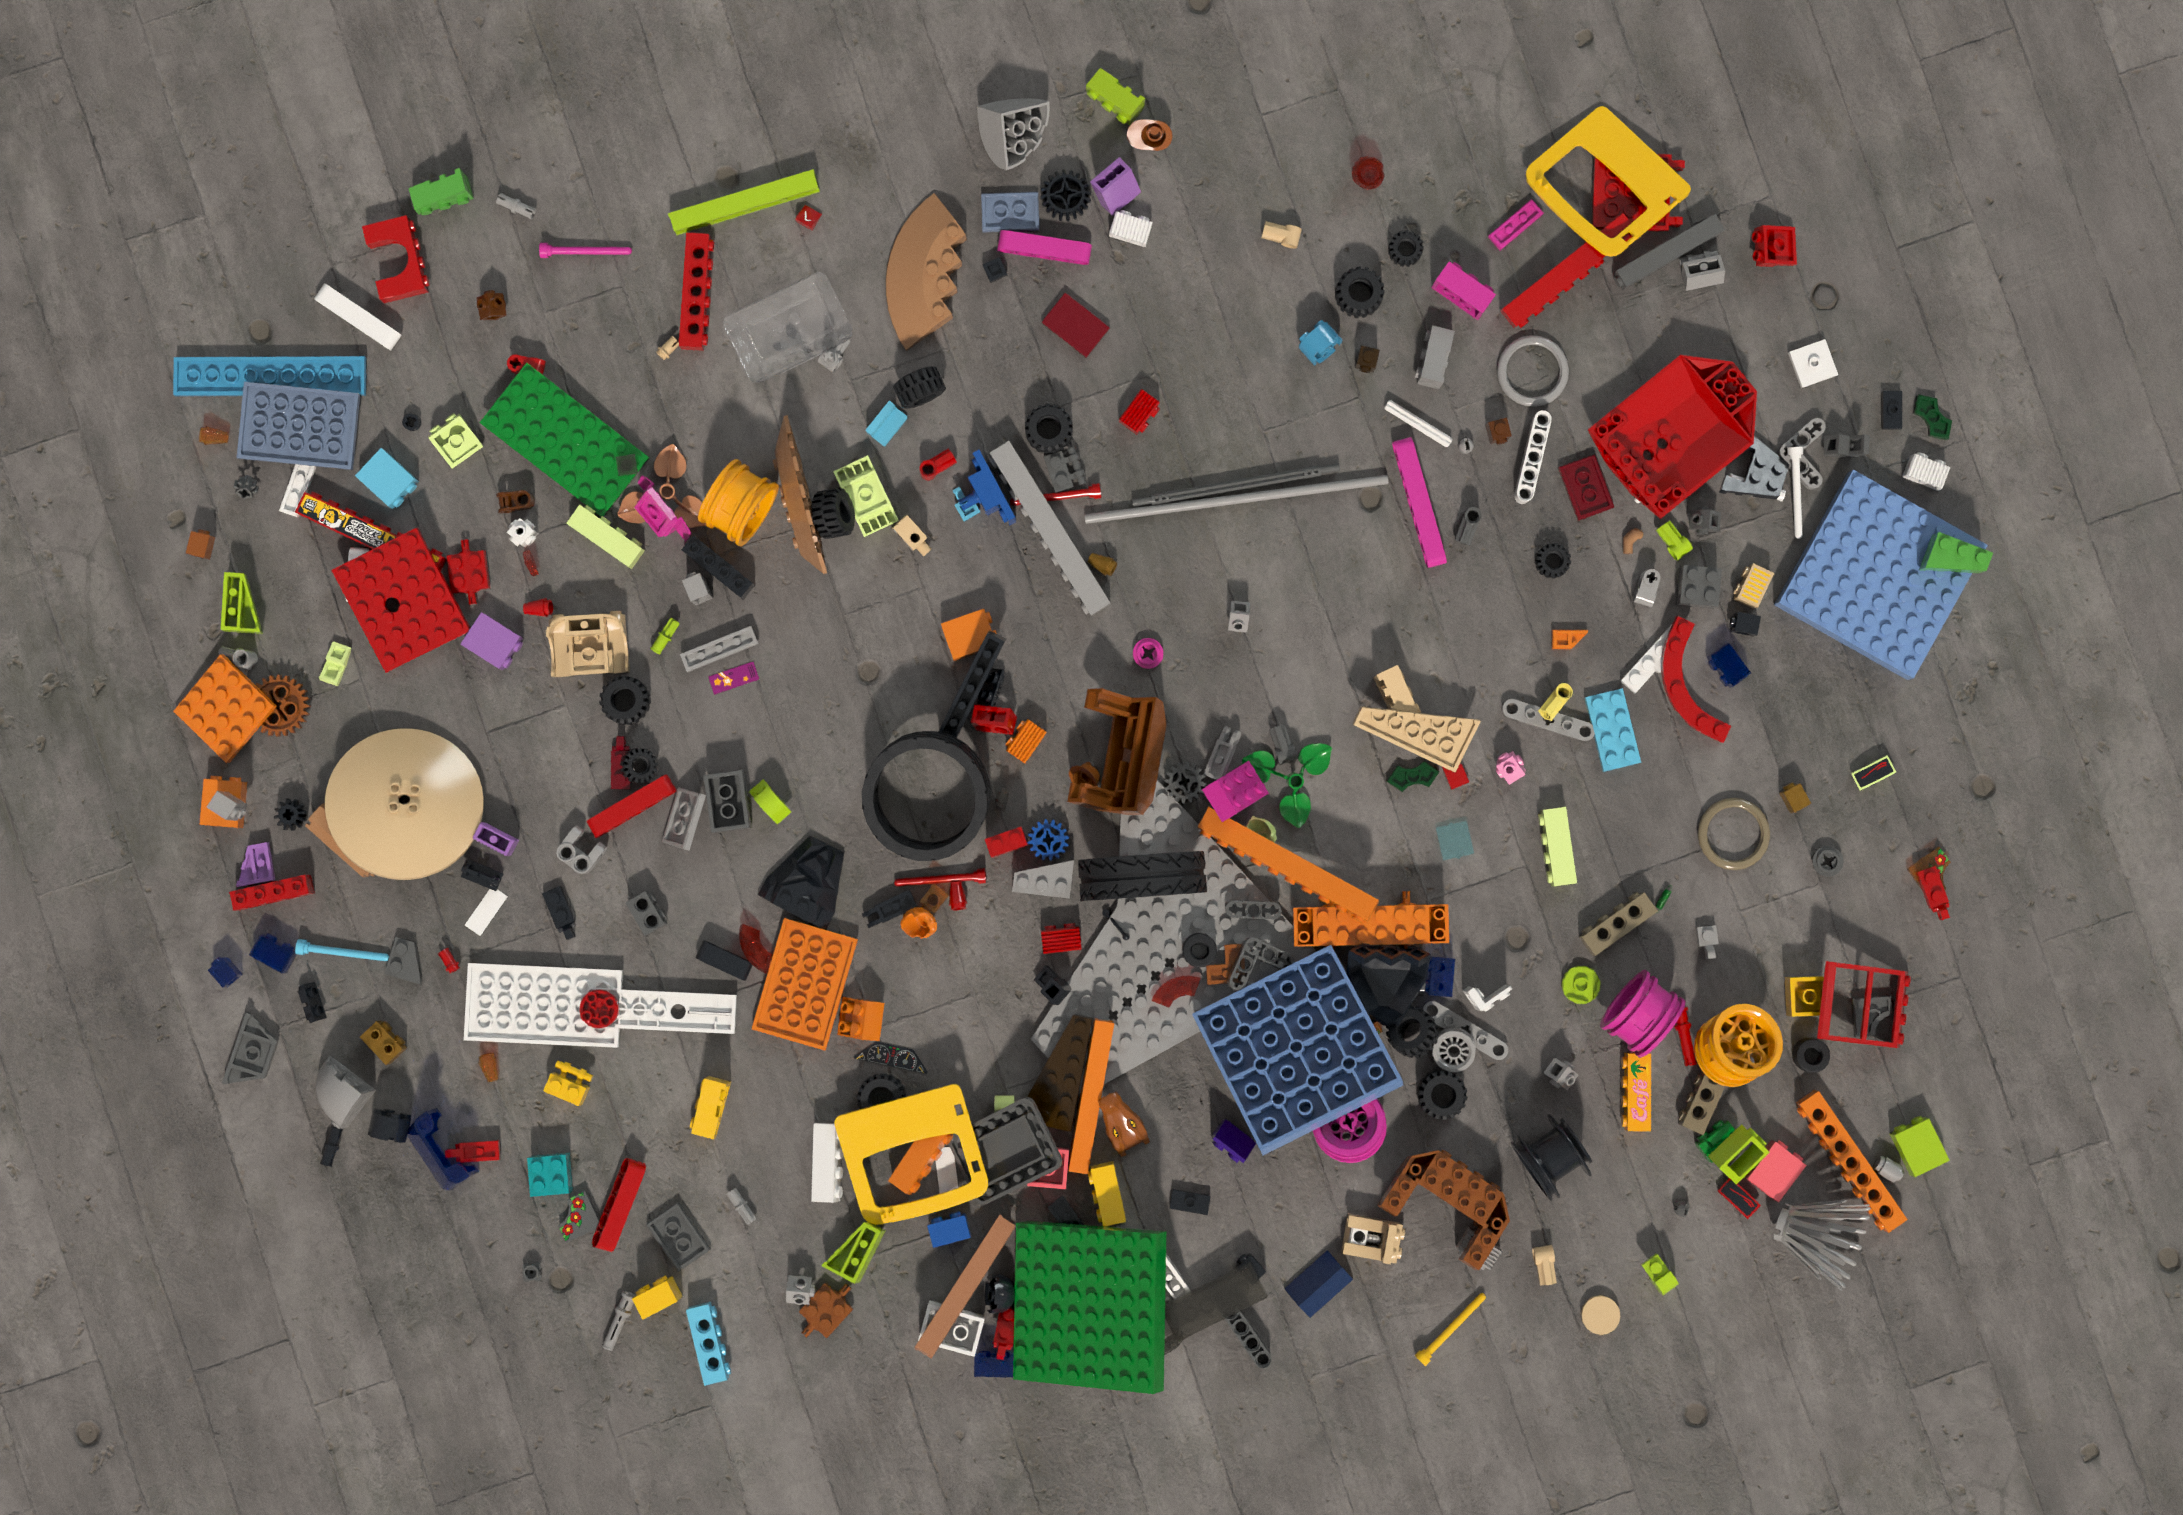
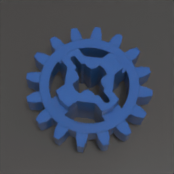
M1045 819L1043 825L1037 822L1038 828L1032 827L1034 833L1028 834L1032 838V840L1028 841V844H1033L1030 851L1036 850L1035 856L1038 857L1041 854L1042 860L1049 856L1050 861H1052L1054 855L1060 858L1058 853H1065L1063 847L1069 846V844L1065 843L1069 836H1064L1067 830L1060 829L1061 823L1056 826L1055 820L1048 824L1047 819ZM1050 827L1056 829L1060 835L1055 836L1051 833ZM1044 829L1043 835L1040 838H1036L1037 833ZM1047 831L1050 837L1054 838V841L1051 842L1050 849L1047 843L1043 842V839L1046 838ZM1057 842H1061L1060 847L1053 852V846ZM1037 845L1046 847L1047 853L1039 850Z

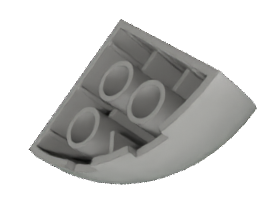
M1019 98L977 106L981 139L987 154L994 164L1004 170L1012 169L1026 160L1025 158L1037 149L1043 139L1041 136L1044 127L1048 125L1049 101Z
M328 1056L316 1079L318 1102L326 1115L332 1120L331 1123L339 1129L349 1127L376 1091L332 1056Z

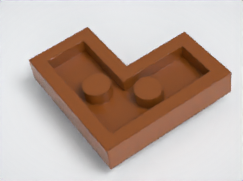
M1242 944L1224 945L1225 964L1206 966L1207 985L1227 984L1228 975ZM1245 958L1241 959L1239 963L1242 969H1245ZM1236 970V973H1239V975L1237 978H1233L1232 981L1234 983H1240V981H1238V978L1240 975H1245V973Z

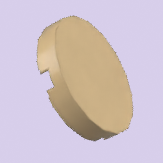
M1602 1295L1593 1296L1582 1306L1581 1319L1585 1327L1592 1333L1599 1335L1608 1334L1615 1330L1619 1324L1620 1310L1617 1304L1609 1297Z

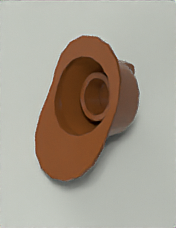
M1136 120L1127 130V140L1130 145L1141 150H1164L1171 144L1173 138L1170 127L1165 122L1158 120Z
M1085 762L1080 766H1072L1069 769V777L1072 783L1078 785L1080 783H1087L1098 787L1100 774L1090 762Z

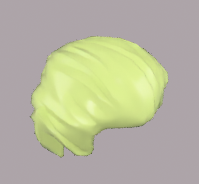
M1252 816L1246 827L1275 843L1277 840L1275 827L1268 820Z

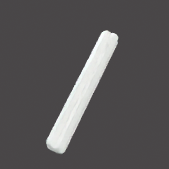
M1389 400L1385 405V410L1443 446L1448 447L1451 444L1452 438L1392 400Z

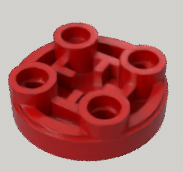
M598 989L588 992L580 1003L581 1019L593 1028H604L611 1025L619 1014V1003L616 997L606 990Z

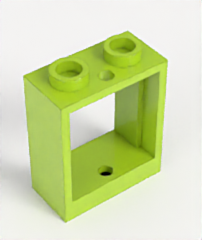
M1741 1124L1708 1157L1735 1184H1738L1770 1152L1764 1147L1767 1143L1751 1127L1747 1130ZM1752 1141L1753 1144L1729 1166L1728 1163Z

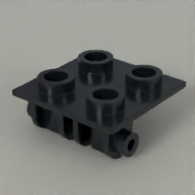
M991 669L978 696V704L991 707L996 705L999 697L996 694H1000L997 691L998 688H1002L999 685L1003 684L1005 678L1003 669Z

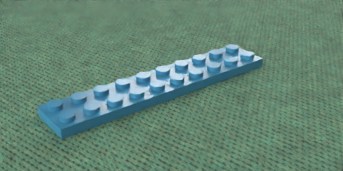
M174 357L173 395L243 396L244 382L352 392L365 396L366 357Z

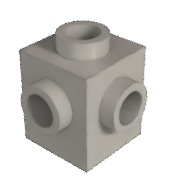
M1554 1058L1544 1071V1074L1551 1079L1550 1083L1558 1089L1563 1087L1568 1090L1578 1077V1074L1573 1071L1575 1068L1567 1061L1562 1063L1557 1058Z
M789 1275L786 1288V1303L809 1305L810 1298L815 1295V1285H812V1277Z

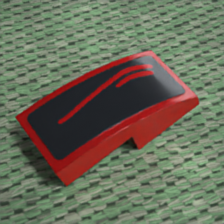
M1730 1178L1718 1190V1193L1730 1202L1746 1219H1749L1761 1206L1739 1184H1735Z

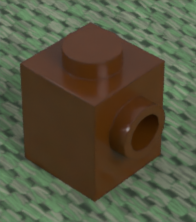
M1507 417L1488 422L1485 426L1490 444L1496 443L1500 445L1507 443V440L1512 436Z

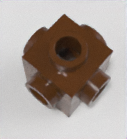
M494 290L484 291L483 295L477 297L480 320H498L507 316L503 293H495Z

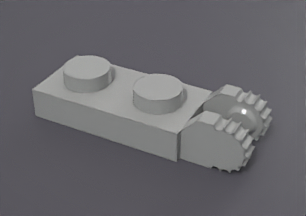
M1227 726L1223 728L1203 775L1216 780L1226 775L1236 750V745L1241 737L1240 731H1234L1230 742L1227 743L1231 728Z

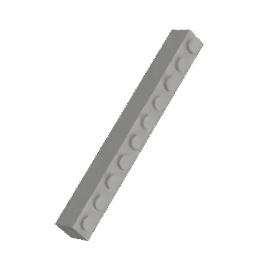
M1010 441L991 451L989 461L994 469L998 467L1002 474L999 477L1004 485L1008 483L1012 490L1009 493L1014 501L1019 500L1022 506L1019 509L1024 517L1029 516L1032 522L1029 525L1034 533L1039 532L1042 539L1039 541L1045 550L1049 548L1052 555L1049 557L1055 566L1059 564L1062 571L1059 573L1065 582L1069 580L1072 588L1070 590L1075 598L1079 597L1082 604L1080 606L1084 613H1089L1093 616L1111 604Z

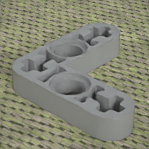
M1814 418L1778 449V456L1789 464L1791 471L1792 459H1790L1789 455L1785 456L1783 454L1785 452L1784 448L1787 449V447L1794 445L1795 447L1803 446L1804 450L1825 431L1826 426L1822 419ZM1818 423L1820 431L1815 430L1809 434L1808 431L1814 427L1813 424ZM1802 434L1806 437L1807 441L1804 445L1797 442L1798 435ZM1801 454L1799 459L1805 464V469L1800 472V482L1807 489L1814 490L1822 484V476L1805 456ZM1808 470H1810L1811 472L1808 473V475L1811 478L1816 477V485L1814 483H1809L1810 478L1807 475L1805 477H1803L1802 475L1805 474Z

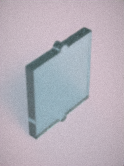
M1467 821L1455 824L1450 822L1449 825L1436 828L1443 860L1460 859L1461 856L1474 854Z

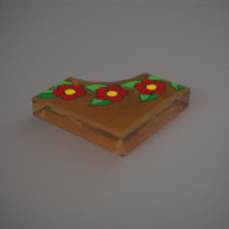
M1936 847L1908 867L1907 870L1921 888L1916 872L1936 866L1943 887L1946 890L1943 874L1945 868L1951 862L1942 849Z

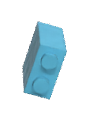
M382 448L355 475L392 509L399 507L404 501L403 498L408 493H412L417 488L416 484L419 482Z

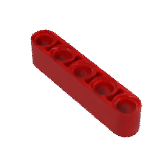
M668 774L598 813L586 822L595 838H598L674 794L677 790Z
M625 1158L622 1162L592 1239L593 1247L609 1252L614 1251L645 1174V1163L630 1158Z

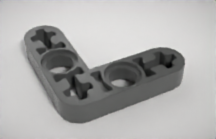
M1254 937L1247 938L1242 943L1228 975L1227 985L1232 990L1243 989L1257 959L1279 970L1289 965L1284 966L1283 962L1276 961L1278 957L1281 959L1288 958L1289 965L1295 963V959L1291 954ZM1254 941V946L1261 948L1260 951L1255 949L1250 951L1248 943ZM1266 949L1273 951V957L1270 960L1264 957ZM1243 958H1246L1249 962V966L1246 969H1242L1239 964ZM1236 970L1245 973V975H1240L1238 978L1240 985H1235L1232 981L1233 978H1237L1239 973H1236Z

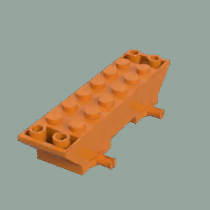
M1402 891L1403 903L1397 905H1377L1369 921H1363V923L1352 918L1353 914L1350 912L1342 913L1335 908L1336 905L1331 902L1320 907L1293 908L1294 947H1327L1331 945L1335 951L1336 946L1359 945L1361 943L1369 945L1401 944L1404 945V949L1414 944L1449 943L1448 904L1410 903V891Z

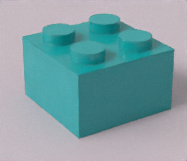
M570 1153L537 1155L527 1158L530 1197L569 1194L573 1191Z

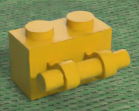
M557 1060L555 1068L560 1069L561 1073H551L543 1091L574 1105H583L590 1086L582 1083L583 1080L591 1082L593 1075L587 1073L585 1069L581 1068L580 1070L571 1066V1063H563ZM569 1073L576 1076V1081L566 1077L567 1074Z

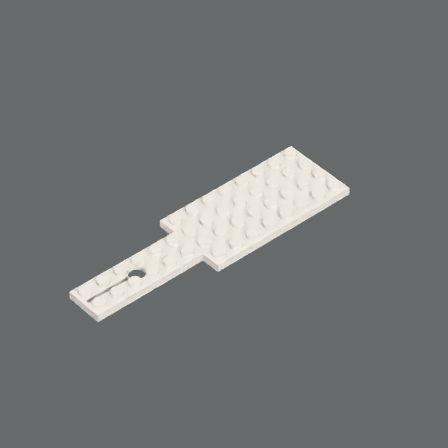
M468 963L464 1040L618 1048L620 1028L735 1034L737 995L623 990V970ZM602 989L609 991L616 997L619 1003V1014L616 1020L607 1027L593 1028L581 1019L580 1003L583 997L593 990ZM675 1004H681L685 1007L686 1013L681 1019H676L671 1014V1009Z

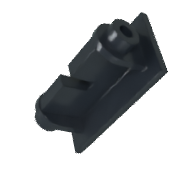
M470 859L461 869L462 878L497 891L504 875Z
M311 982L299 986V991L297 992L301 1003L307 1002L308 1006L303 1007L306 1020H309V1023L326 1019L325 1009L322 1005L316 983Z

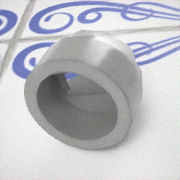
M1469 438L1462 439L1458 444V449L1463 454H1469L1474 448V443ZM1465 441L1468 442L1469 450H1466Z

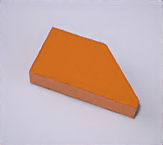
M1552 630V649H1572L1588 633V630Z

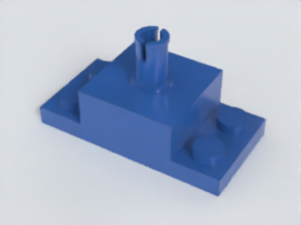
M980 450L973 452L974 458L971 460L977 472L968 477L973 493L958 500L961 508L965 511V509L979 503L982 505L987 516L999 511L1004 523L1008 522L1009 526L1016 523V518Z

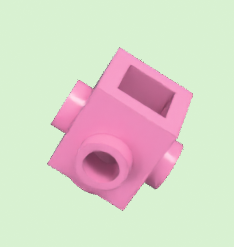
M1512 751L1509 754L1505 752L1498 757L1495 770L1500 778H1505L1509 785L1523 777L1526 771L1523 766L1524 761L1519 754L1515 755Z

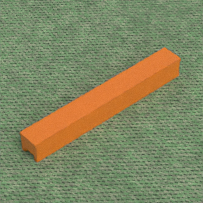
M1098 1018L1093 1020L1068 1161L1069 1172L1088 1174L1100 1108L1098 1100L1102 1096L1114 1029V1022L1112 1020L1106 1021Z

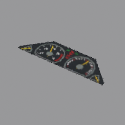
M875 1042L854 1056V1059L924 1074L928 1073L915 1051L909 1048Z

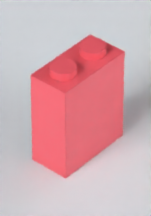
M1771 1140L1766 1146L1770 1153L1744 1178L1774 1201L1780 1202L1807 1165L1802 1162L1804 1159L1795 1152L1791 1154L1787 1151L1788 1146L1783 1142Z

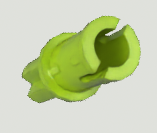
M670 618L663 630L658 632L659 636L650 649L660 655L667 643L672 641L671 637L680 623Z

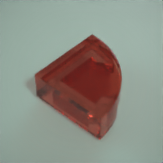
M530 550L524 551V563L531 576L538 575L539 572Z

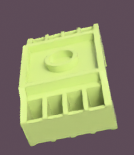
M868 455L833 471L840 487L846 490L852 500L855 519L864 537L899 521Z

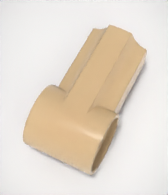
M1266 221L1262 238L1281 243L1282 246L1296 249L1302 229L1293 225L1283 226Z
M1547 1245L1532 1248L1533 1260L1537 1266L1539 1285H1553L1557 1283L1553 1263L1555 1262L1553 1246Z

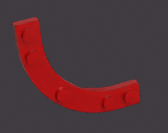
M1676 616L1662 651L1661 674L1665 692L1674 710L1679 713L1689 726L1709 738L1724 743L1731 725L1704 712L1691 698L1685 686L1682 673V659L1685 646L1695 624Z

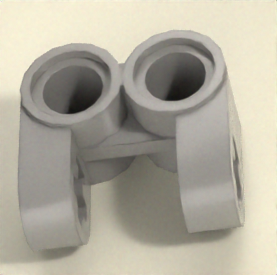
M575 825L557 848L556 854L559 860L566 863L575 872L587 874L593 870L606 852L607 847L599 842L589 855L585 854L575 846L585 830ZM567 847L572 850V855L569 858H566L563 854L564 849ZM581 859L587 861V867L583 870L579 867Z

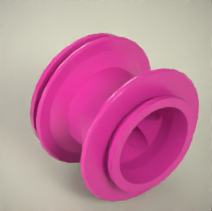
M1377 1098L1355 1109L1354 1112H1349L1313 1130L1316 1142L1326 1155L1340 1162L1356 1163L1368 1159L1379 1150L1386 1136L1387 1125L1383 1106ZM1361 1114L1366 1116V1120L1363 1122L1358 1120V1116ZM1345 1116H1348L1351 1121L1354 1120L1352 1122V1129L1347 1124L1344 1125L1346 1123ZM1334 1124L1340 1126L1338 1131L1331 1129ZM1362 1128L1364 1130L1363 1135L1358 1136L1356 1130ZM1349 1133L1351 1135L1350 1139L1344 1140L1342 1138L1343 1134Z

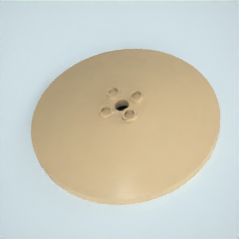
M418 729L387 730L360 741L340 759L330 776L326 789V820L330 833L339 849L358 867L388 879H419L446 869L456 862L474 841L473 836L483 816L482 786L471 761L450 741L439 735ZM406 795L410 798L409 803L404 805L399 803V798Z

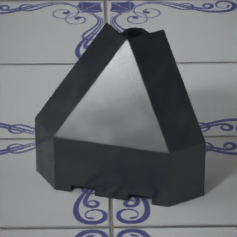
M1363 943L1349 950L1346 974L1373 1024L1379 1022L1386 1027L1392 1024L1399 1026L1427 980L1430 953L1416 946L1398 949L1396 945L1381 944L1380 948Z

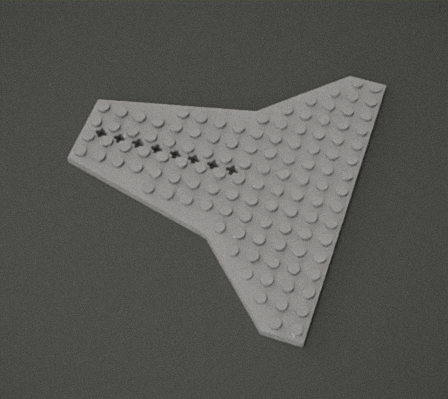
M1158 780L1156 782L1153 802L1144 815L1121 814L1119 856L1204 851L1206 868L1204 869V875H1206L1207 892L1117 899V907L1110 918H1113L1123 931L1130 935L1129 940L1122 938V934L1109 918L1069 979L1068 984L1071 986V992L1060 1005H1052L1031 1038L1033 1043L1049 1059L1074 1014L1091 1017L1093 1020L1098 1018L1109 1021L1108 1017L1110 1014L1108 1012L1110 1010L1113 1012L1115 1010L1118 1011V1019H1111L1114 1022V1029L1104 1084L1200 1032L1192 1014L1239 991L1230 989L1227 984L1207 985L1206 967L1198 968L1191 966L1183 957L1182 946L1188 936L1194 933H1203L1209 935L1214 940L1217 946V954L1214 961L1209 965L1225 964L1224 945L1242 944L1245 939L1250 937L1257 938L1291 954L1295 962L1317 952L1312 946L1294 947V927L1282 914L1277 919L1232 918L1226 914L1225 907L1230 901H1270L1211 837L1208 839L1200 834L1199 824L1175 801L1173 796H1169V792ZM1234 903L1232 907H1229V911H1232V915H1236L1237 911H1243L1242 916H1245L1244 909L1246 904L1242 903L1243 908H1239ZM1252 904L1248 907L1250 915L1255 916L1258 914L1259 908L1257 905ZM1261 904V916H1265L1264 912L1271 913V916L1278 913V909H1275L1274 905H1271L1270 909H1264L1265 904ZM1254 941L1248 943L1250 951L1251 949L1260 951L1261 948L1254 946ZM1196 943L1192 947V953L1195 957L1202 958L1207 953V947L1203 943ZM1266 949L1264 957L1267 960L1272 959L1273 951ZM1278 957L1276 960L1283 962L1284 966L1289 965L1288 958L1281 959ZM1173 958L1175 960L1173 962L1174 967H1165V959ZM1245 958V969H1246V968L1249 966V962H1248V960ZM1257 959L1245 987L1279 971V969ZM1159 971L1161 973L1159 975L1160 980L1157 981L1156 979H1154L1152 981L1151 972ZM1145 984L1147 986L1145 988L1146 993L1143 994L1141 992L1138 994L1136 992L1138 990L1137 985ZM1124 997H1126L1127 999L1131 997L1132 1006L1129 1007L1127 1005L1124 1007L1122 1005L1124 1003L1122 999ZM1089 1046L1087 1047V1052H1086V1057H1085V1063H1084V1068H1083V1073H1082V1078H1081V1084H1080V1089H1079V1092H1080V1093H1081V1087H1082V1082H1083V1076H1084V1070H1085V1065H1086V1059H1087V1054H1088V1048H1089Z

